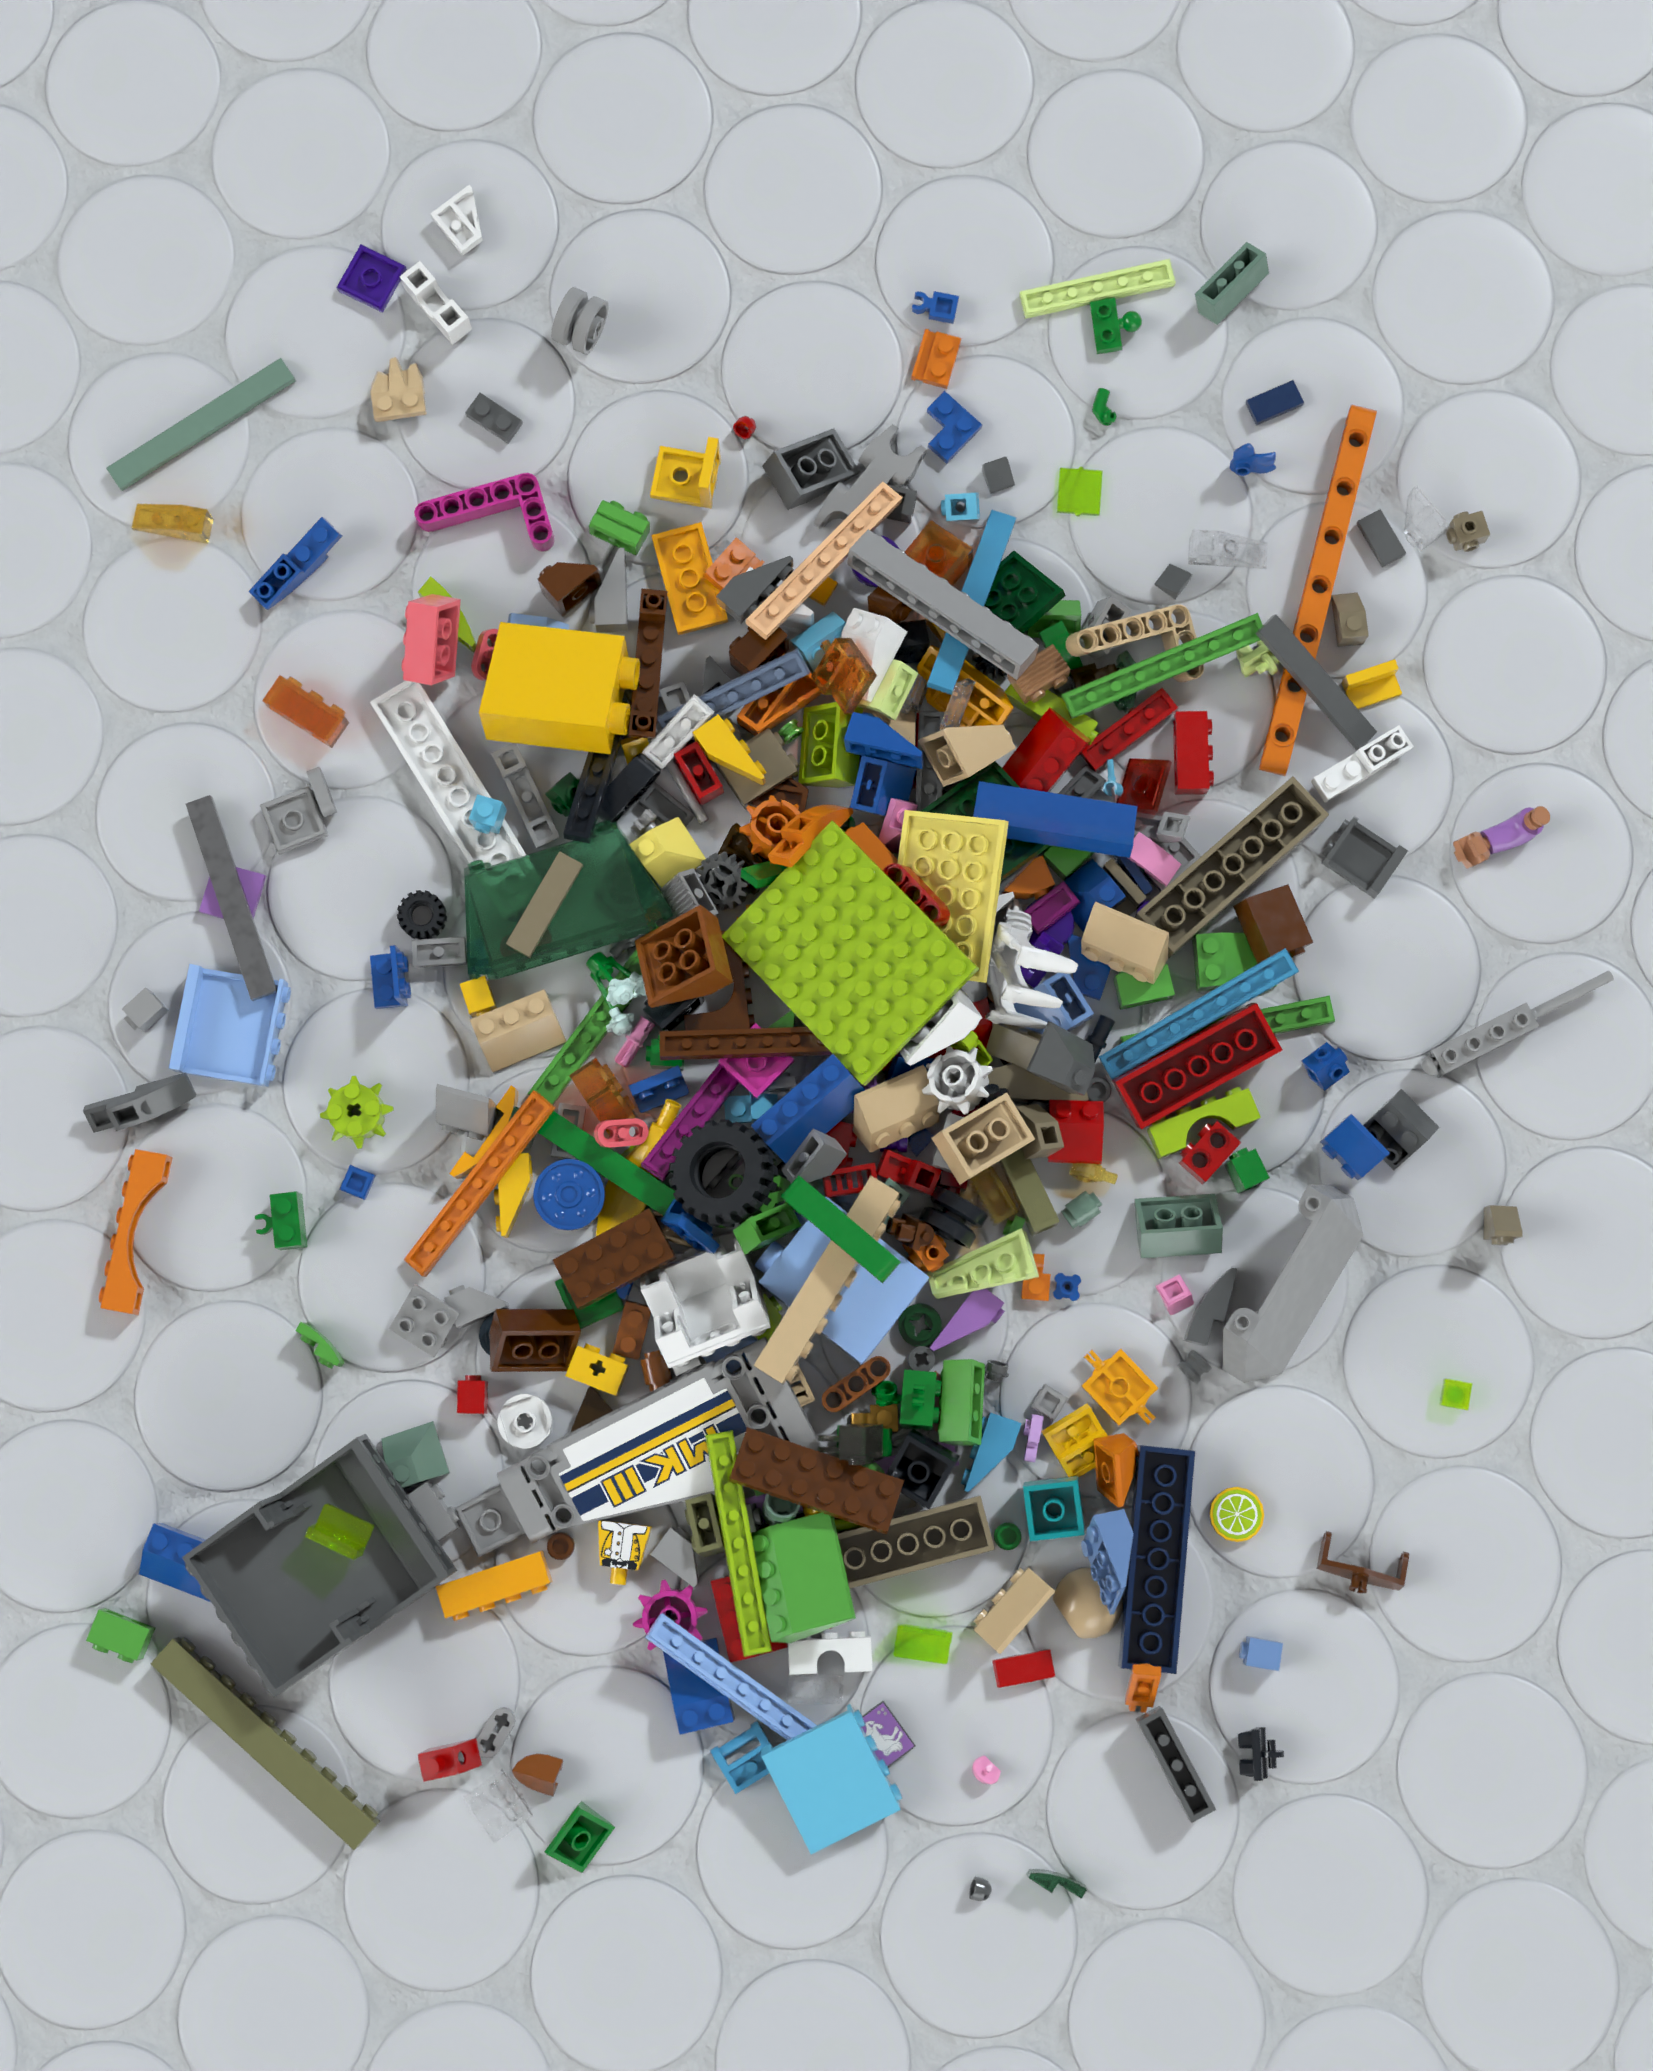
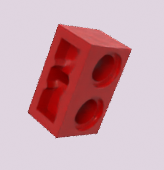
M1218 1121L1212 1126L1207 1123L1197 1134L1201 1139L1195 1145L1190 1142L1180 1153L1183 1158L1179 1164L1202 1185L1241 1144ZM1217 1134L1222 1137L1223 1146L1221 1148H1215L1211 1145V1135ZM1194 1154H1201L1205 1158L1206 1164L1204 1167L1198 1168L1193 1164L1192 1157Z

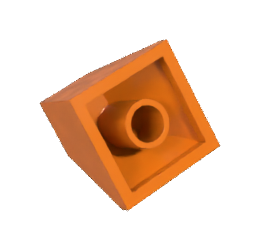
M1125 1433L1094 1438L1097 1491L1115 1506L1123 1507L1136 1469L1137 1444Z

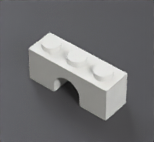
M421 261L417 262L400 276L404 289L452 345L472 330L468 316L453 299L449 300L437 284L436 279Z
M850 1631L849 1637H838V1632L821 1633V1638H810L809 1636L796 1642L788 1643L790 1675L817 1674V1660L823 1652L829 1650L836 1651L843 1657L845 1672L872 1671L871 1636H865V1631Z

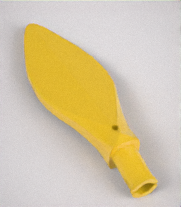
M671 1099L665 1100L657 1121L652 1122L648 1130V1137L645 1142L637 1145L625 1157L656 1179H658L656 1176L641 1167V1163L672 1125L679 1109L682 1107L681 1104ZM608 1180L605 1187L604 1205L598 1215L596 1236L643 1212L647 1205Z

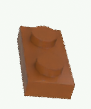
M626 1300L613 1354L639 1360L651 1316L648 1305Z

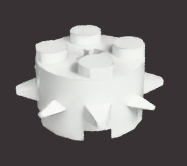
M948 1046L945 1055L937 1056L931 1064L928 1063L926 1065L929 1069L927 1073L929 1084L922 1089L923 1094L934 1095L940 1100L937 1112L941 1113L948 1107L952 1110L962 1111L966 1115L984 1097L989 1096L984 1087L989 1084L988 1075L993 1071L992 1066H982L976 1061L977 1048L974 1047L967 1053L953 1050L951 1046Z

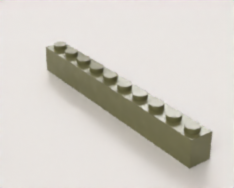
M180 1637L173 1638L151 1662V1665L353 1850L358 1848L380 1823V1820L377 1818V1811L369 1804L362 1805L356 1799L358 1795L352 1788L347 1785L343 1787L336 1781L337 1775L326 1766L322 1768L316 1763L317 1757L307 1748L302 1750L295 1743L297 1741L295 1736L288 1730L284 1729L281 1731L275 1725L277 1721L271 1714L266 1711L262 1713L254 1706L256 1701L245 1692L241 1694L234 1688L236 1683L226 1674L221 1676L214 1669L216 1665L208 1657L203 1656L201 1658L194 1651L196 1647L191 1641L185 1637L182 1639Z

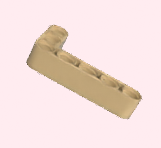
M1176 604L1075 632L1067 638L1066 649L1071 655L1078 657L1161 635L1165 651L1179 646V639L1182 643H1186L1195 639L1196 634L1189 610L1184 605ZM1172 613L1175 615L1176 623L1172 620ZM1149 619L1153 623V629L1149 626ZM1126 625L1130 628V636L1126 632ZM1103 631L1108 636L1107 642L1103 638ZM1080 637L1084 640V648L1079 643ZM1204 664L1190 669L1189 674L1186 671L1173 678L1180 683L1197 679L1204 672Z

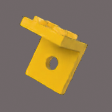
M708 437L705 453L660 446L650 497L712 509V499L717 485L719 465L721 464L719 438ZM677 471H685L688 474V478L683 482H677L673 476Z

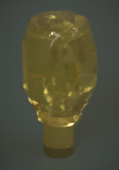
M1071 1163L1069 1168V1175L1077 1181L1084 1183L1105 1181L1115 1185L1118 1174L1106 1171L1100 1164Z

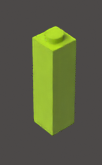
M1011 683L1005 691L1013 706L1036 721H1039L1049 707H1051L1091 740L1089 742L1090 745L1099 734L1095 731L1098 722L1086 714L1071 719L1063 699L1049 690L1045 691L1046 695L1039 701L1034 703L1029 701L1024 704Z

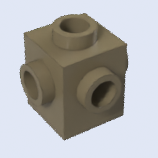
M1468 511L1458 513L1453 516L1447 527L1448 529H1446L1447 540L1449 544H1453L1455 551L1464 549V552L1477 549L1479 544L1485 543L1490 536L1483 511L1471 514Z

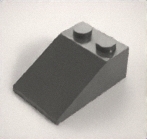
M835 428L774 451L762 465L787 510L815 499L834 488L838 483H843L860 473Z

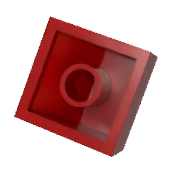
M1049 1100L1048 1113L1058 1121L1064 1148L1050 1155L1048 1162L1102 1164L1103 1101Z

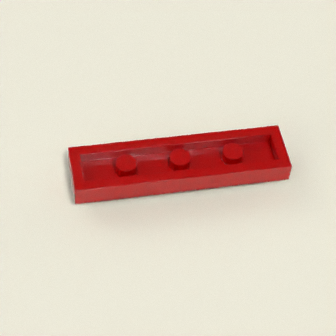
M1161 688L1099 734L1091 745L1088 744L1080 755L1096 772L1107 764V759L1115 758L1178 710V706L1166 691Z

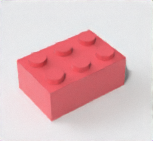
M431 594L408 601L405 610L407 627L403 637L405 657L401 665L403 680L434 685L455 677L461 599Z

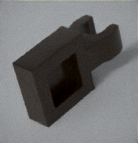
M1092 663L1070 670V677L1074 688H1078L1118 670L1115 664L1097 669L1096 664Z

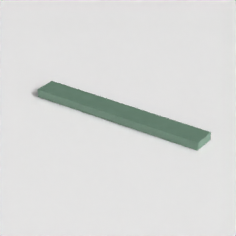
M279 358L106 467L119 489L123 491L293 384L296 380L282 358Z

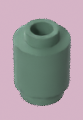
M1084 1191L1065 1205L1066 1208L1061 1213L1074 1229L1078 1225L1080 1227L1100 1214L1099 1207L1102 1206V1203L1094 1192L1088 1194Z

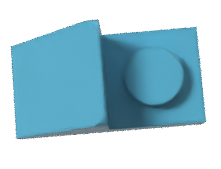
M751 1093L750 1095L729 1096L724 1102L725 1120H730L733 1123H754L778 1102V1094L763 1093L758 1099Z

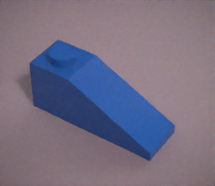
M866 712L861 714L852 713L844 737L846 752L923 769L922 751L880 718Z

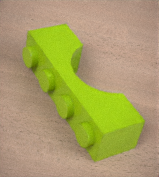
M1240 1086L1225 1092L1226 1097L1217 1100L1215 1096L1200 1102L1201 1107L1192 1110L1191 1106H1187L1177 1110V1116L1167 1119L1164 1116L1153 1122L1152 1126H1149L1146 1130L1158 1159L1185 1149L1188 1131L1199 1120L1217 1119L1227 1124L1232 1130L1258 1121L1261 1116L1249 1088L1241 1090Z

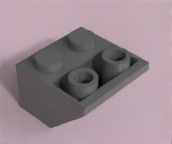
M1402 1089L1363 1124L1390 1152L1383 1160L1393 1170L1425 1144L1439 1129V1126Z

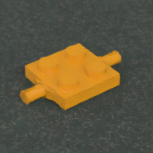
M1121 1348L1111 1358L1104 1361L1093 1350H1090L1089 1354H1086L1084 1358L1095 1369L1091 1377L1081 1387L1118 1426L1129 1416L1136 1413L1149 1425L1156 1416L1145 1405L1148 1398L1158 1387Z

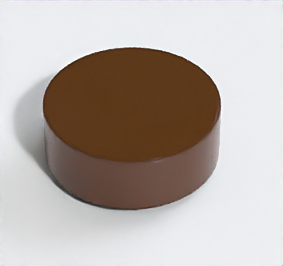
M564 1532L553 1534L547 1542V1551L556 1560L569 1558L575 1549L573 1538Z

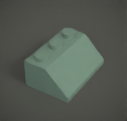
M1215 1193L1135 1199L1137 1241L1141 1258L1222 1253L1223 1227Z

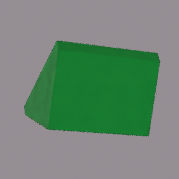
M581 1801L544 1852L548 1856L583 1873L615 1827Z

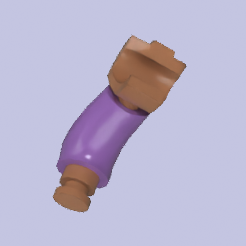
M1538 806L1535 809L1530 807L1524 808L1500 824L1485 829L1480 833L1475 831L1454 841L1453 845L1456 850L1454 854L1458 862H1462L1466 869L1471 868L1489 859L1490 854L1510 850L1532 840L1542 832L1544 825L1549 823L1550 813L1543 806Z

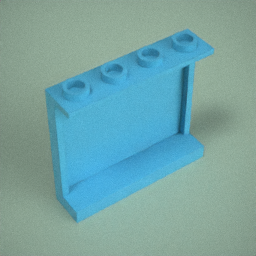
M851 1704L847 1705V1711L775 1747L769 1744L761 1748V1757L810 1854L901 1810L899 1800L903 1799L896 1783L890 1784L887 1778L890 1771L884 1759L878 1760L874 1752L878 1750L877 1745L871 1734L866 1736L862 1728L866 1725L859 1710L854 1712Z

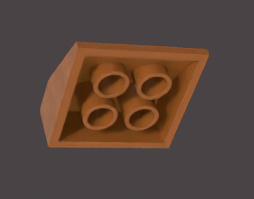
M702 905L689 910L635 940L650 1007L710 995L733 983L718 918Z

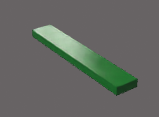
M555 1111L551 1113L537 1132L579 1161L590 1165L596 1172L661 1215L665 1214L675 1199L673 1194L676 1191L611 1148L600 1146L593 1136Z

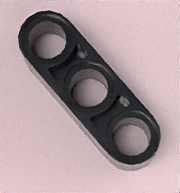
M643 753L634 757L607 787L598 817L609 827L614 825L661 773Z

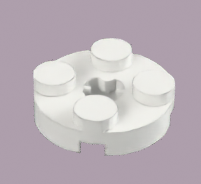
M520 1394L510 1398L504 1404L498 1416V1429L502 1438L512 1446L530 1449L542 1444L551 1434L553 1416L549 1406L542 1399L529 1394ZM525 1413L527 1417H532L533 1423H530L531 1427L526 1430L524 1426L518 1425V1419L521 1420L520 1415Z

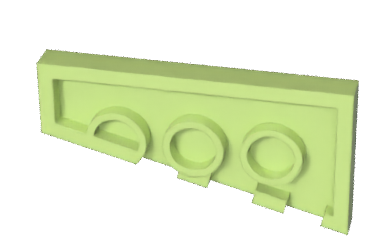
M1022 1228L952 1260L934 1272H927V1275L930 1277L929 1283L932 1294L937 1299L1039 1277L1027 1233Z

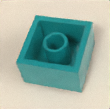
M1078 1476L1024 1482L1023 1493L1030 1541L1085 1535Z

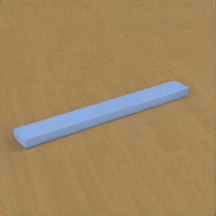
M663 1613L659 1614L645 1636L654 1645L784 1739L789 1740L817 1726Z

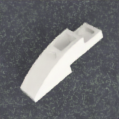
M1398 725L1361 747L1351 756L1315 776L1310 782L1326 803L1386 767L1414 746Z

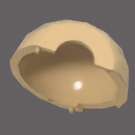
M1079 1568L1068 1573L1058 1583L1053 1596L1054 1603L1080 1638H1097L1109 1633L1119 1622L1123 1611L1122 1595L1115 1613L1110 1615L1107 1605H1103L1101 1601L1100 1587L1098 1582L1092 1578L1091 1568Z

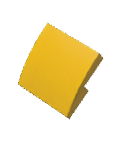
M1088 1403L1041 1431L1068 1477H1080L1095 1468L1094 1438L1108 1436Z

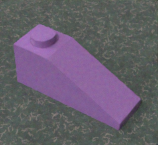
M986 1288L972 1291L930 1346V1349L934 1352L987 1326L991 1321L996 1324L1005 1312L1001 1308L1004 1302Z

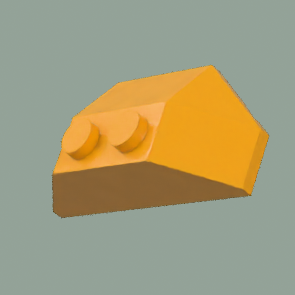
M931 645L917 666L927 703L939 712L949 714V720L958 727L1003 725L1014 709L1013 705L999 685L966 660L952 695L927 687V682L940 648Z

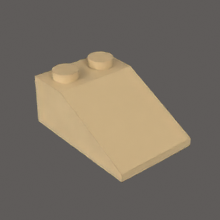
M1005 1093L933 1136L932 1140L960 1185L1032 1142L1035 1138L1008 1093Z

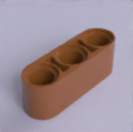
M875 1356L831 1386L822 1396L824 1408L830 1412H839L885 1380L890 1373L889 1361L882 1356ZM875 1361L883 1362L886 1366L885 1374L882 1376L873 1375L870 1370L871 1364ZM852 1377H860L863 1380L864 1387L861 1391L853 1392L849 1389L848 1382ZM832 1392L840 1394L842 1398L841 1405L837 1408H831L826 1403L828 1394Z

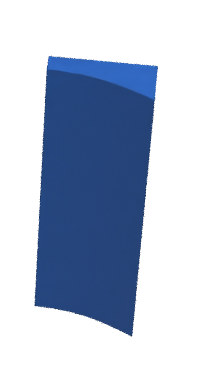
M979 781L973 817L1008 821L1007 839L1130 858L1134 843L1138 806Z

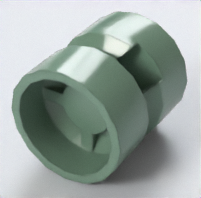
M766 1494L762 1506V1515L767 1524L770 1526L795 1520L800 1505Z

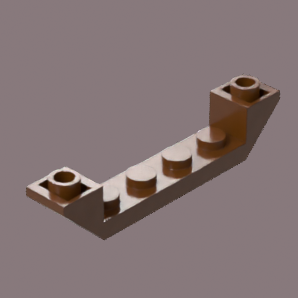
M641 588L636 658L640 660V675L637 689L632 692L629 725L630 737L655 739L668 591Z

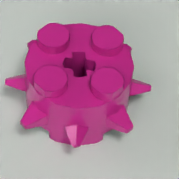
M661 1580L659 1593L653 1597L639 1595L638 1599L644 1606L642 1618L633 1622V1627L643 1628L647 1634L659 1614L667 1615V1610H672V1613H676L678 1617L674 1622L701 1641L703 1637L696 1626L698 1618L708 1613L707 1608L696 1607L695 1602L691 1599L693 1591L691 1585L679 1591L671 1589L666 1580ZM649 1641L647 1649L651 1651L656 1645Z

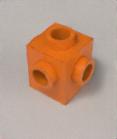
M935 1233L932 1242L926 1246H921L920 1251L913 1250L902 1244L909 1255L907 1257L908 1261L921 1271L934 1272L944 1265L943 1260L949 1256L945 1249L947 1247L945 1241L938 1234L935 1235Z

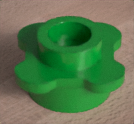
M882 1381L871 1390V1394L876 1397V1405L880 1407L889 1406L893 1403L898 1404L902 1401V1396L897 1393V1385L894 1382Z

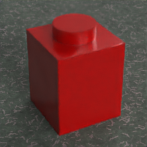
M465 1375V1380H458L457 1413L487 1414L488 1381H481V1375Z

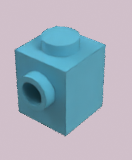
M477 794L469 820L474 829L479 832L499 834L507 809L502 801Z

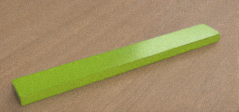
M733 1431L705 1435L743 1656L771 1652L743 1486L729 1481L737 1458Z

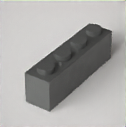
M1158 1706L1135 1718L1190 1822L1193 1823L1215 1811L1216 1808L1163 1708Z

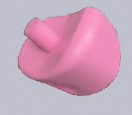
M986 1756L977 1758L972 1766L974 1776L984 1784H994L1000 1777V1769Z

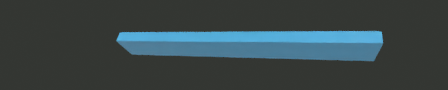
M991 510L961 591L968 594L972 600L981 606L986 604L1017 518L995 510ZM947 632L927 682V687L952 695L969 647Z
M1286 948L1098 1057L1113 1080L1293 976L1299 970Z

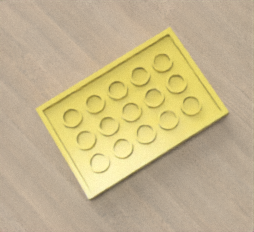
M905 810L897 864L911 868L945 903L950 911V918L944 926L939 928L979 968L968 981L987 983L1009 822L1006 820ZM901 870L895 876L897 883L902 879ZM916 889L913 893L914 901L918 900L920 896L919 889ZM936 907L933 908L930 913L932 920H934L938 914Z

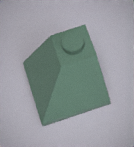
M434 1421L381 1438L384 1461L403 1489L450 1473Z

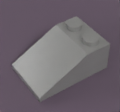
M437 1084L436 1122L442 1125L441 1130L457 1134L458 1130L468 1132L467 1137L483 1141L484 1137L489 1136L494 1129L498 1115L497 1105L488 1097Z

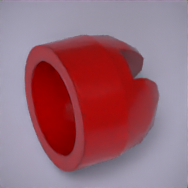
M743 416L734 423L733 429L738 437L749 439L755 432L756 423L753 418Z

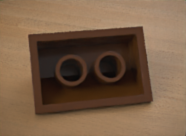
M495 1309L490 1327L491 1372L567 1371L581 1333L574 1309Z

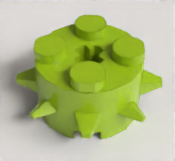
M352 1076L350 1083L346 1086H342L338 1090L328 1089L331 1099L328 1102L327 1110L320 1113V1118L329 1120L330 1124L334 1127L335 1131L332 1136L334 1142L346 1136L349 1139H353L357 1149H362L365 1138H371L375 1134L382 1137L386 1135L382 1128L385 1122L384 1115L394 1111V1107L384 1104L378 1096L382 1087L380 1083L368 1088L359 1083L357 1076ZM361 1106L359 1109L362 1112L359 1117L356 1115L351 1116L353 1114L352 1110Z

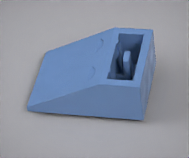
M1057 973L1032 989L1061 999L1063 1003L1060 1008H1045L1020 1003L1013 1004L1017 1013L1034 1017L1047 1023L1048 1021L1069 1032L1090 1020L1094 1015L1070 974ZM1028 1028L1040 1034L1044 1032V1029Z
M1124 1509L1093 1515L1084 1540L1081 1543L1082 1552L1085 1557H1088L1091 1564L1092 1578L1098 1582L1100 1587L1101 1601L1103 1605H1107L1110 1615L1115 1613L1126 1588L1133 1540V1530Z

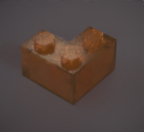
M594 1058L569 1075L600 1122L636 1118L632 1112L636 1107L628 1095L621 1096L620 1092L624 1089L607 1064L601 1066L599 1061ZM606 1129V1132L610 1136V1131Z

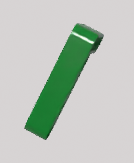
M798 1175L781 1195L790 1207L805 1220L810 1221L881 1283H884L901 1263L893 1254L801 1176Z

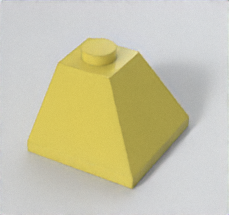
M679 817L650 829L630 843L643 866L661 888L679 872L692 868L695 870L706 859Z

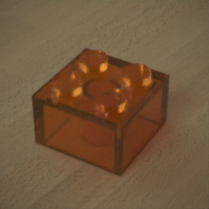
M932 520L929 521L905 551L907 556L917 563L925 565L929 571L938 577L946 579L951 586H954L973 561V548Z

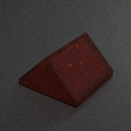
M1129 758L1121 784L1123 793L1121 796H1118L1116 803L1138 806L1137 812L1156 815L1172 762L1170 760Z

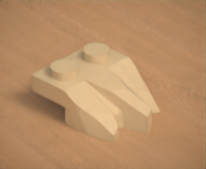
M394 357L389 362V374L377 371L371 384V399L375 422L427 415L423 377L416 363L411 364L407 370H402L398 359Z

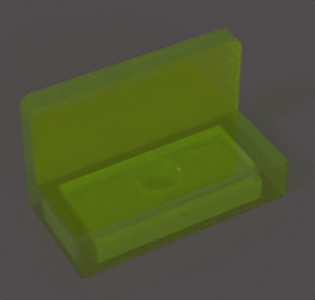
M327 1503L324 1504L317 1523L308 1527L305 1537L355 1560L363 1556L374 1525Z
M898 1623L893 1655L900 1658L947 1664L953 1632Z

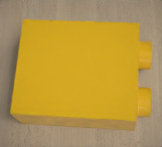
M500 622L479 709V716L486 740L611 754L615 734L626 736L629 729L630 704L622 703L624 690H636L640 675L639 658L628 656L625 636Z

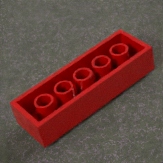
M1251 1002L1113 1079L1112 1083L1136 1126L1143 1129L1281 1052L1283 1049L1258 1004Z

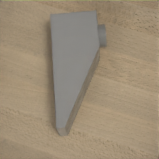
M618 548L594 599V608H590V623L595 624L597 632L628 631L626 554L624 548Z

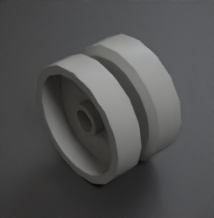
M572 287L564 296L557 310L552 326V340L562 345H568L572 342L574 350L588 355L596 345L604 328L608 315V302L595 296L588 300L587 292Z

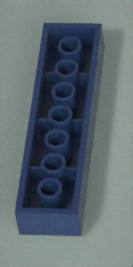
M1137 1445L1138 1456L1136 1457L1130 1524L1133 1530V1540L1124 1593L1118 1666L1123 1669H1132L1133 1664L1140 1665L1146 1663L1161 1667V1673L1177 1674L1195 1451Z

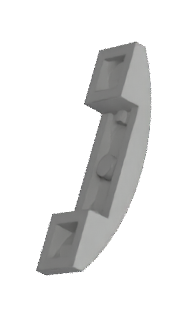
M512 743L492 752L493 758L536 849L559 839L560 836L517 744Z
M1164 811L1163 816L1137 812L1134 838L1140 832L1155 843L1182 841L1190 821V816Z

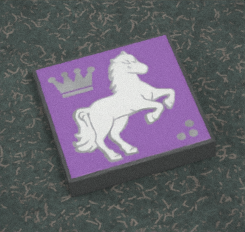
M884 1700L862 1715L866 1724L862 1728L866 1736L872 1735L878 1748L874 1752L878 1760L884 1759L887 1767L916 1747Z

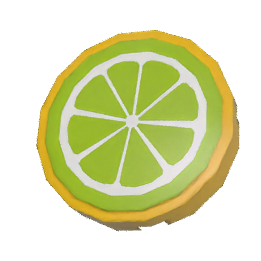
M1241 1487L1226 1488L1219 1492L1210 1504V1523L1215 1532L1226 1540L1234 1542L1249 1540L1258 1533L1263 1525V1505L1257 1495L1248 1489Z

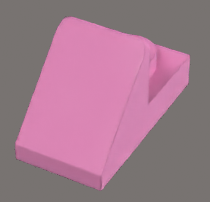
M891 798L879 835V840L890 852L899 853L904 811H916L917 804Z

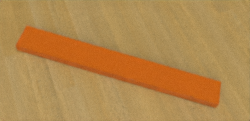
M533 1090L404 1258L421 1276L427 1277L556 1107L537 1091Z

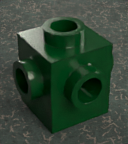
M571 772L562 777L545 793L550 799L554 810L565 817L569 816L580 780L576 779Z

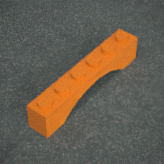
M135 1149L134 1155H131L129 1158L128 1170L130 1175L122 1188V1196L124 1197L123 1207L118 1209L116 1222L119 1223L117 1234H113L110 1248L113 1250L112 1257L105 1266L104 1274L107 1276L105 1287H102L99 1293L100 1308L139 1315L144 1287L138 1277L134 1264L133 1244L135 1230L148 1202L168 1182L173 1159L171 1156Z

